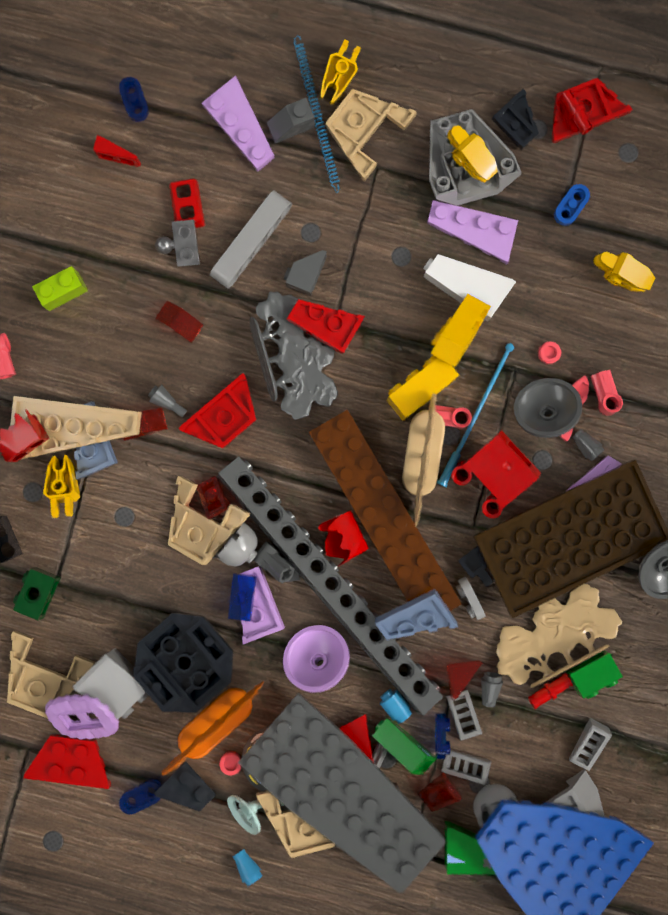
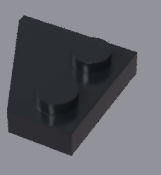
M524 88L492 117V121L521 151L539 134L537 125L533 121L531 107L528 106L527 94Z
M184 762L153 793L156 797L198 812L216 796L187 762Z

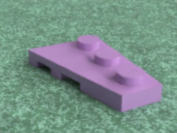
M258 566L238 574L242 606L243 644L284 629L285 626L262 567Z

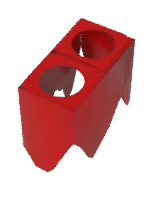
M27 409L25 411L31 425L19 414L15 413L16 423L9 426L8 430L0 429V453L6 462H18L50 439L34 414L31 416Z
M351 510L321 522L322 524L318 526L320 531L328 532L325 541L326 556L344 559L338 566L369 549Z

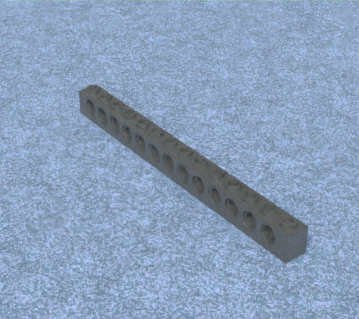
M237 457L218 473L217 478L242 508L250 513L249 516L295 568L303 580L418 715L424 716L443 698L439 693L440 687L433 680H428L425 676L426 671L419 663L415 664L411 660V653L404 646L400 647L395 641L397 638L387 640L375 624V618L379 617V615L375 612L371 613L366 607L368 605L367 601L361 595L357 596L352 590L353 585L347 578L343 579L338 574L339 569L331 560L329 562L323 556L325 554L323 549L318 544L314 545L310 541L309 533L305 528L298 527L294 522L296 518L289 510L285 511L280 505L281 500L275 493L270 494L265 488L267 487L265 481L260 476L256 477L251 471L253 468L246 459L242 460L240 457ZM241 477L247 478L250 485L248 487H241L238 479ZM255 494L261 495L264 503H254L252 496ZM267 512H276L278 520L275 522L270 521L267 518ZM283 528H289L292 531L290 539L282 536L281 531ZM297 545L305 546L307 550L305 556H300L296 552ZM313 561L320 564L321 570L319 573L311 570V563ZM327 578L335 582L334 590L326 588L325 581ZM342 595L349 598L350 603L347 608L340 604ZM357 612L361 613L364 617L361 625L357 624L354 619ZM372 629L378 633L376 642L371 641L369 638V633ZM387 646L393 651L390 659L384 656V649ZM401 664H405L407 667L405 676H401L399 673V666ZM416 681H419L422 685L419 693H416L413 689Z

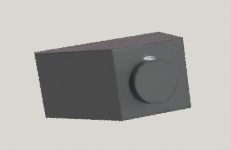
M307 98L286 105L267 122V125L276 144L315 128V117Z
M321 250L294 262L292 268L288 267L284 276L286 287L311 297L327 258V251Z

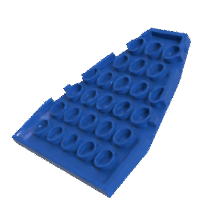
M507 799L501 800L475 836L500 882L526 915H601L654 844L649 837L614 816L609 818L602 817L596 812L584 813L580 812L578 808L543 802V805L531 804L530 801L515 802Z

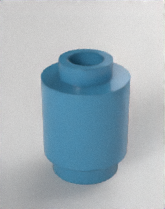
M389 689L381 695L380 705L392 721L400 724L412 714L410 706L398 690L392 691Z

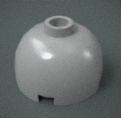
M243 523L224 544V547L217 552L215 557L224 564L234 567L240 566L244 562L250 563L257 555V552L254 551L257 546L255 532L246 523Z
M489 784L478 792L474 799L473 809L479 826L482 827L502 799L518 802L510 789L504 785Z

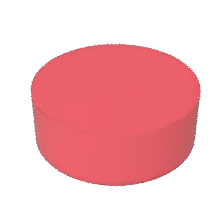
M546 342L538 350V357L545 364H553L561 356V349L555 342Z
M235 751L224 753L219 763L221 771L229 776L237 774L242 767L238 764L241 756Z

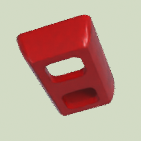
M192 178L171 182L169 189L175 221L195 220V228L204 227L205 221L198 181ZM189 185L191 195L178 198L176 188ZM182 207H194L195 216L193 218L181 219L180 209Z

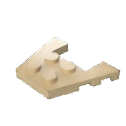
M352 89L328 119L326 127L362 180L365 181L376 168L377 163L360 151L386 117L405 130L415 118L417 112L410 108L409 110L401 108L398 104L381 101L377 97Z
M178 476L176 481L178 491L177 495H174L175 513L174 517H171L168 545L199 564L207 565L245 522L250 513L236 505L230 504L220 524L189 506L198 485L182 476Z
M13 631L11 634V670L8 680L7 703L48 719L45 713V706L49 700H54L58 696L70 695L74 690L73 686L95 665V662L76 655L68 675L65 676L27 661L26 656L34 638L18 631Z
M267 790L256 793L259 803L291 858L335 847L332 841L291 810L281 812L279 800Z

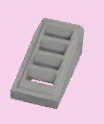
M468 690L446 696L460 741L481 735L482 731ZM466 699L465 703L454 706V701ZM468 707V712L457 715L456 710ZM471 716L472 720L460 724L459 719ZM474 725L475 729L466 732L462 731V728Z
M590 718L569 761L590 771L612 737L610 729ZM591 738L597 741L596 744L589 741V739ZM584 747H589L590 749H592V752L584 749ZM581 753L589 757L588 760L583 759L579 754Z
M446 749L441 772L485 785L488 780L492 760ZM452 756L456 757L454 769L450 768ZM461 759L465 760L463 771H459ZM470 762L474 763L472 774L468 773ZM479 765H483L481 776L477 775Z

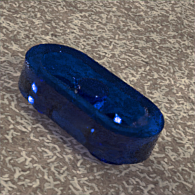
M126 77L119 84V91L126 112L133 121H143L149 115V107L142 87L136 78ZM130 89H135L133 93H128ZM136 109H142L139 114L135 113Z
M436 713L435 715L436 759H446V755H450V741H446V732H450V718H446L445 713Z
M152 779L127 790L119 800L121 811L132 815L156 804L161 798L151 794L149 788L157 790L162 784ZM132 797L136 803L131 804L128 799Z

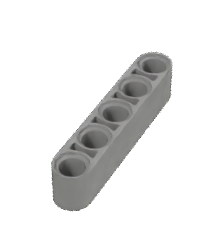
M273 190L210 272V276L229 289L287 215L292 203Z

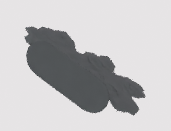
M270 291L267 300L258 303L255 308L256 314L260 319L266 321L265 330L261 333L257 320L254 317H250L251 333L272 401L275 402L277 400V386L284 389L285 396L281 403V410L292 415V418L297 420L309 415L313 401L319 405L329 407L333 400L337 398L338 391L333 379L321 372L323 367L331 364L335 350L327 345L323 346L321 341L315 337L305 338L303 335L304 330L286 320L298 300L291 294L282 296L279 292ZM273 316V320L269 322L268 318ZM275 322H279L278 330L270 333V331H273L271 326ZM278 335L280 339H275L273 336ZM270 338L278 344L279 353L277 356L268 358L264 340ZM275 362L283 371V375L277 381L274 379L270 363ZM290 382L293 384L292 387H287L285 385V383Z

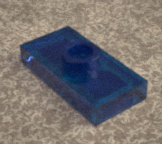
M233 574L228 619L248 622L252 620L257 576Z

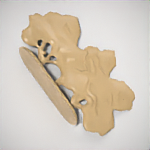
M435 393L432 394L429 410L420 411L412 418L408 434L402 481L405 489L410 494L416 495L415 508L413 510L415 527L419 520L422 496L429 494L436 486L444 441L445 422L442 416L435 412Z
M583 584L570 592L566 605L560 604L556 598L539 605V610L535 612L533 622L536 625L534 631L525 630L520 626H504L502 628L500 642L496 650L500 660L497 664L498 673L508 675L513 683L522 685L529 679L531 671L543 672V678L531 684L530 688H533L610 647L606 644L595 650L593 643L595 638L599 637L606 639L616 638L618 626L622 624V621L614 609L598 608L597 605L600 600L599 590L590 587L588 584ZM587 631L591 634V637L589 639L585 634ZM581 643L588 648V654L573 661L570 652L576 644ZM560 652L564 655L568 665L557 671H552L547 665L548 658L551 654ZM542 654L545 655V661L541 659ZM534 657L540 661L541 666L538 663L534 666L527 659ZM524 665L529 666L530 669L525 670Z

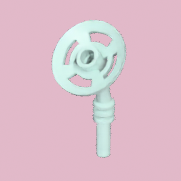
M231 795L227 802L236 821L247 832L253 835L260 832V824L256 813L257 809L263 808L259 801L246 802L236 795ZM236 802L239 803V808H240V809L237 808Z

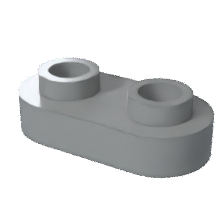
M463 577L457 580L459 585L456 586V590L461 599L465 597L468 603L466 610L471 619L475 617L478 621L486 617L468 579Z

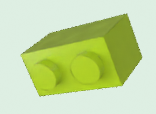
M72 266L32 286L41 305L49 311L88 291L79 272Z

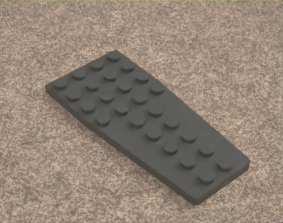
M299 692L238 762L239 765L288 809L397 892H403L445 844L444 836L370 758Z

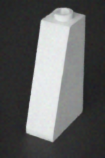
M439 254L434 260L430 258L423 268L426 271L424 274L425 279L458 302L462 303L466 295L470 294L490 305L491 308L484 319L487 322L516 283L511 278Z

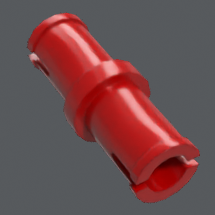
M572 89L564 92L559 99L569 112L568 117L570 120L573 119L581 135L587 134L594 128V125L584 112L586 110L584 105H580Z
M564 673L550 684L545 683L542 689L527 698L533 708L537 709L550 699L555 700L558 694L572 687L573 683Z

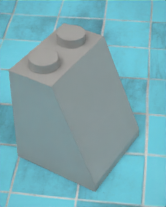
M116 648L106 653L73 686L82 696L88 695L90 698H98L101 704L108 705L110 712L114 713L117 720L120 717L125 720L134 711L131 706L137 701L141 704L149 696L134 679V666Z

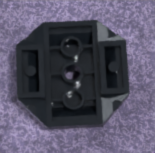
M172 613L138 642L133 677L162 712L196 713L232 682L233 649L205 616ZM187 656L191 660V666L184 667L180 662V658Z

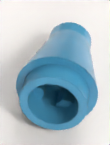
M245 849L233 856L242 883L245 882L247 886H250L262 877L260 872L262 869L246 853Z

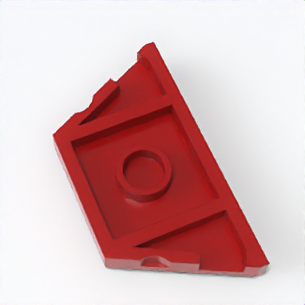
M598 78L570 88L580 105H584L586 109L584 112L594 127L627 115L632 111L630 105H624L617 99L618 95L612 90L607 89L605 84ZM567 90L557 93L555 96L552 131L553 144L580 133L573 119L570 120L568 117L569 112L563 102L559 99Z
M244 373L178 429L223 449L257 420Z
M50 735L23 776L24 779L109 789L111 787V782L108 780L104 769L103 758L99 754L100 749L96 739L86 738L80 740L64 735Z

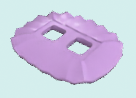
M67 694L64 697L58 696L54 700L50 699L45 706V713L54 728L59 730L62 735H67L70 738H78L80 740L86 738L99 739L115 734L119 729V720L115 718L114 713L110 712L108 705L101 704L98 698H90L88 695L79 696L77 694L69 696ZM92 712L98 718L91 719L86 713ZM76 714L80 720L73 721L68 715Z

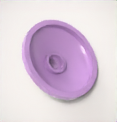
M323 625L309 626L297 632L288 642L283 656L284 671L291 683L303 691L314 693L322 692L335 686L346 673L349 664V649L346 641L336 630ZM323 660V664L317 666L318 661Z

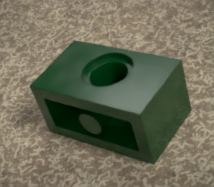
M38 567L30 568V571L27 570L22 579V583H24L22 590L17 592L13 600L15 604L13 611L37 621L43 619L61 577ZM33 587L39 590V597L37 599L31 594Z

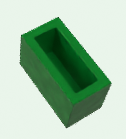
M605 650L565 671L573 683L577 694L583 699L596 696L599 693L598 690L616 685L618 680L623 677L611 654Z

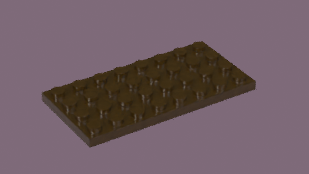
M635 459L475 534L473 537L510 617L515 618L647 554L655 546L668 540V529Z

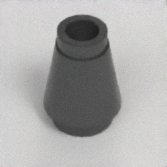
M582 429L572 437L585 459L588 458L591 462L605 450L602 447V443Z
M485 672L484 677H481L482 705L495 707L503 685L502 675L495 672Z

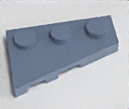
M88 402L84 404L89 406H96L95 402ZM110 441L78 447L74 451V457L77 460L76 480L118 463Z
M435 589L375 618V624L387 640L411 636L415 632L424 630L434 632L437 631V628L449 626L450 629L458 627L456 619Z

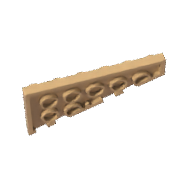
M14 396L10 426L16 423L15 413L19 414L31 425L25 411L27 409L31 416L33 414L36 416L50 439L22 458L27 459L139 435L142 412Z

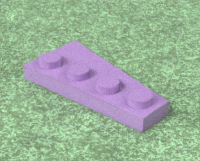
M234 76L203 101L202 105L254 168L259 171L274 159V154L236 76Z
M433 200L427 224L450 236H455L463 240L464 243L482 250L483 253L489 256L492 255L507 264L518 220Z

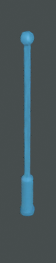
M511 343L506 344V351L457 450L452 453L440 479L437 481V484L445 488L452 471L461 457L460 452L509 353L514 349V345Z

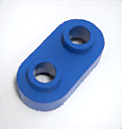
M576 184L569 189L554 212V218L558 224L568 226L580 214L590 198V192L586 186ZM574 195H579L580 200H575ZM566 212L568 218L562 217L561 213Z

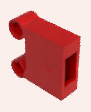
M501 430L467 461L459 462L452 471L451 476L457 485L468 484L474 475L478 477L492 493L486 498L482 506L484 515L492 519L499 517L505 506L538 480L541 472ZM459 469H465L468 472V477L461 476ZM489 502H495L499 509H492L489 506Z

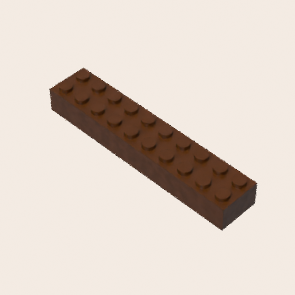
M346 410L309 432L311 438L407 602L435 589L449 611L462 605L349 411Z

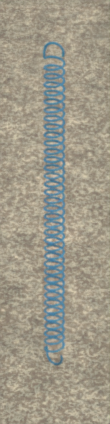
M304 63L303 65H300V66H301V67H302V66H307V65H309V63ZM305 67L301 70H308L310 67ZM301 71L302 77H304L303 74H309L311 71H306L304 73ZM312 90V91L307 92V93H308V94H309V93H315L316 90ZM316 110V111L313 112V114H314V113H318V112H320L321 110ZM321 118L315 119V124H316L315 127L317 128V131H318V128H324V127H325V125H322V126H320V127H317V124H323V123H324V121H321V122H319V123H316V121L322 120ZM323 133V134L319 135V139H320V136H325V135H327V133ZM324 137V138L320 139V143H321V140H326V139H328V137ZM336 180V181L332 182V183H331V186H333V185H332L333 183L339 182L340 180Z

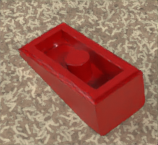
M99 135L96 136L93 150L99 159L135 167L141 166L136 155Z

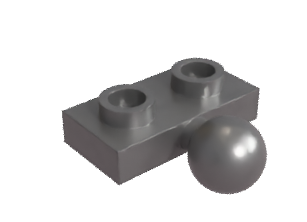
M195 220L172 222L174 240L166 236L159 237L155 243L156 250L161 254H168L172 249H175L177 267L199 265Z

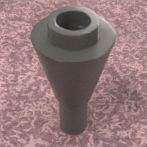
M162 384L160 387L155 385L148 395L151 398L150 403L168 410L171 409L180 417H183L187 412L186 409L176 403V400Z

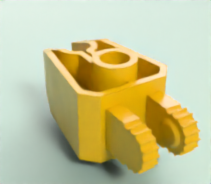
M345 39L339 52L330 55L321 85V100L329 87L334 88L335 94L330 102L331 105L341 97L358 71L355 60L361 47L356 46L352 52L351 59L343 56L349 43Z
M455 125L446 135L451 145L455 148L452 151L454 161L459 166H462L471 177L485 183L498 172L495 158L479 135L473 133L469 136L462 129L463 127Z
M603 252L596 255L593 260L596 267L605 271L603 277L609 283L621 286L629 291L645 292V290H650L655 280L653 273L647 266L625 252L618 255Z
M64 455L63 467L61 469L59 459L56 456L51 458L47 467L43 494L51 501V515L53 518L59 517V503H65L64 510L66 516H72L73 502L80 498L76 471L67 455Z

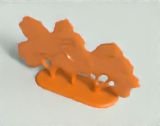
M264 681L255 685L248 692L240 688H229L190 721L178 736V748L181 753L162 770L161 775H166L177 768L186 758L199 759L204 757L243 723L251 714L253 707L252 699L258 693V689H260Z

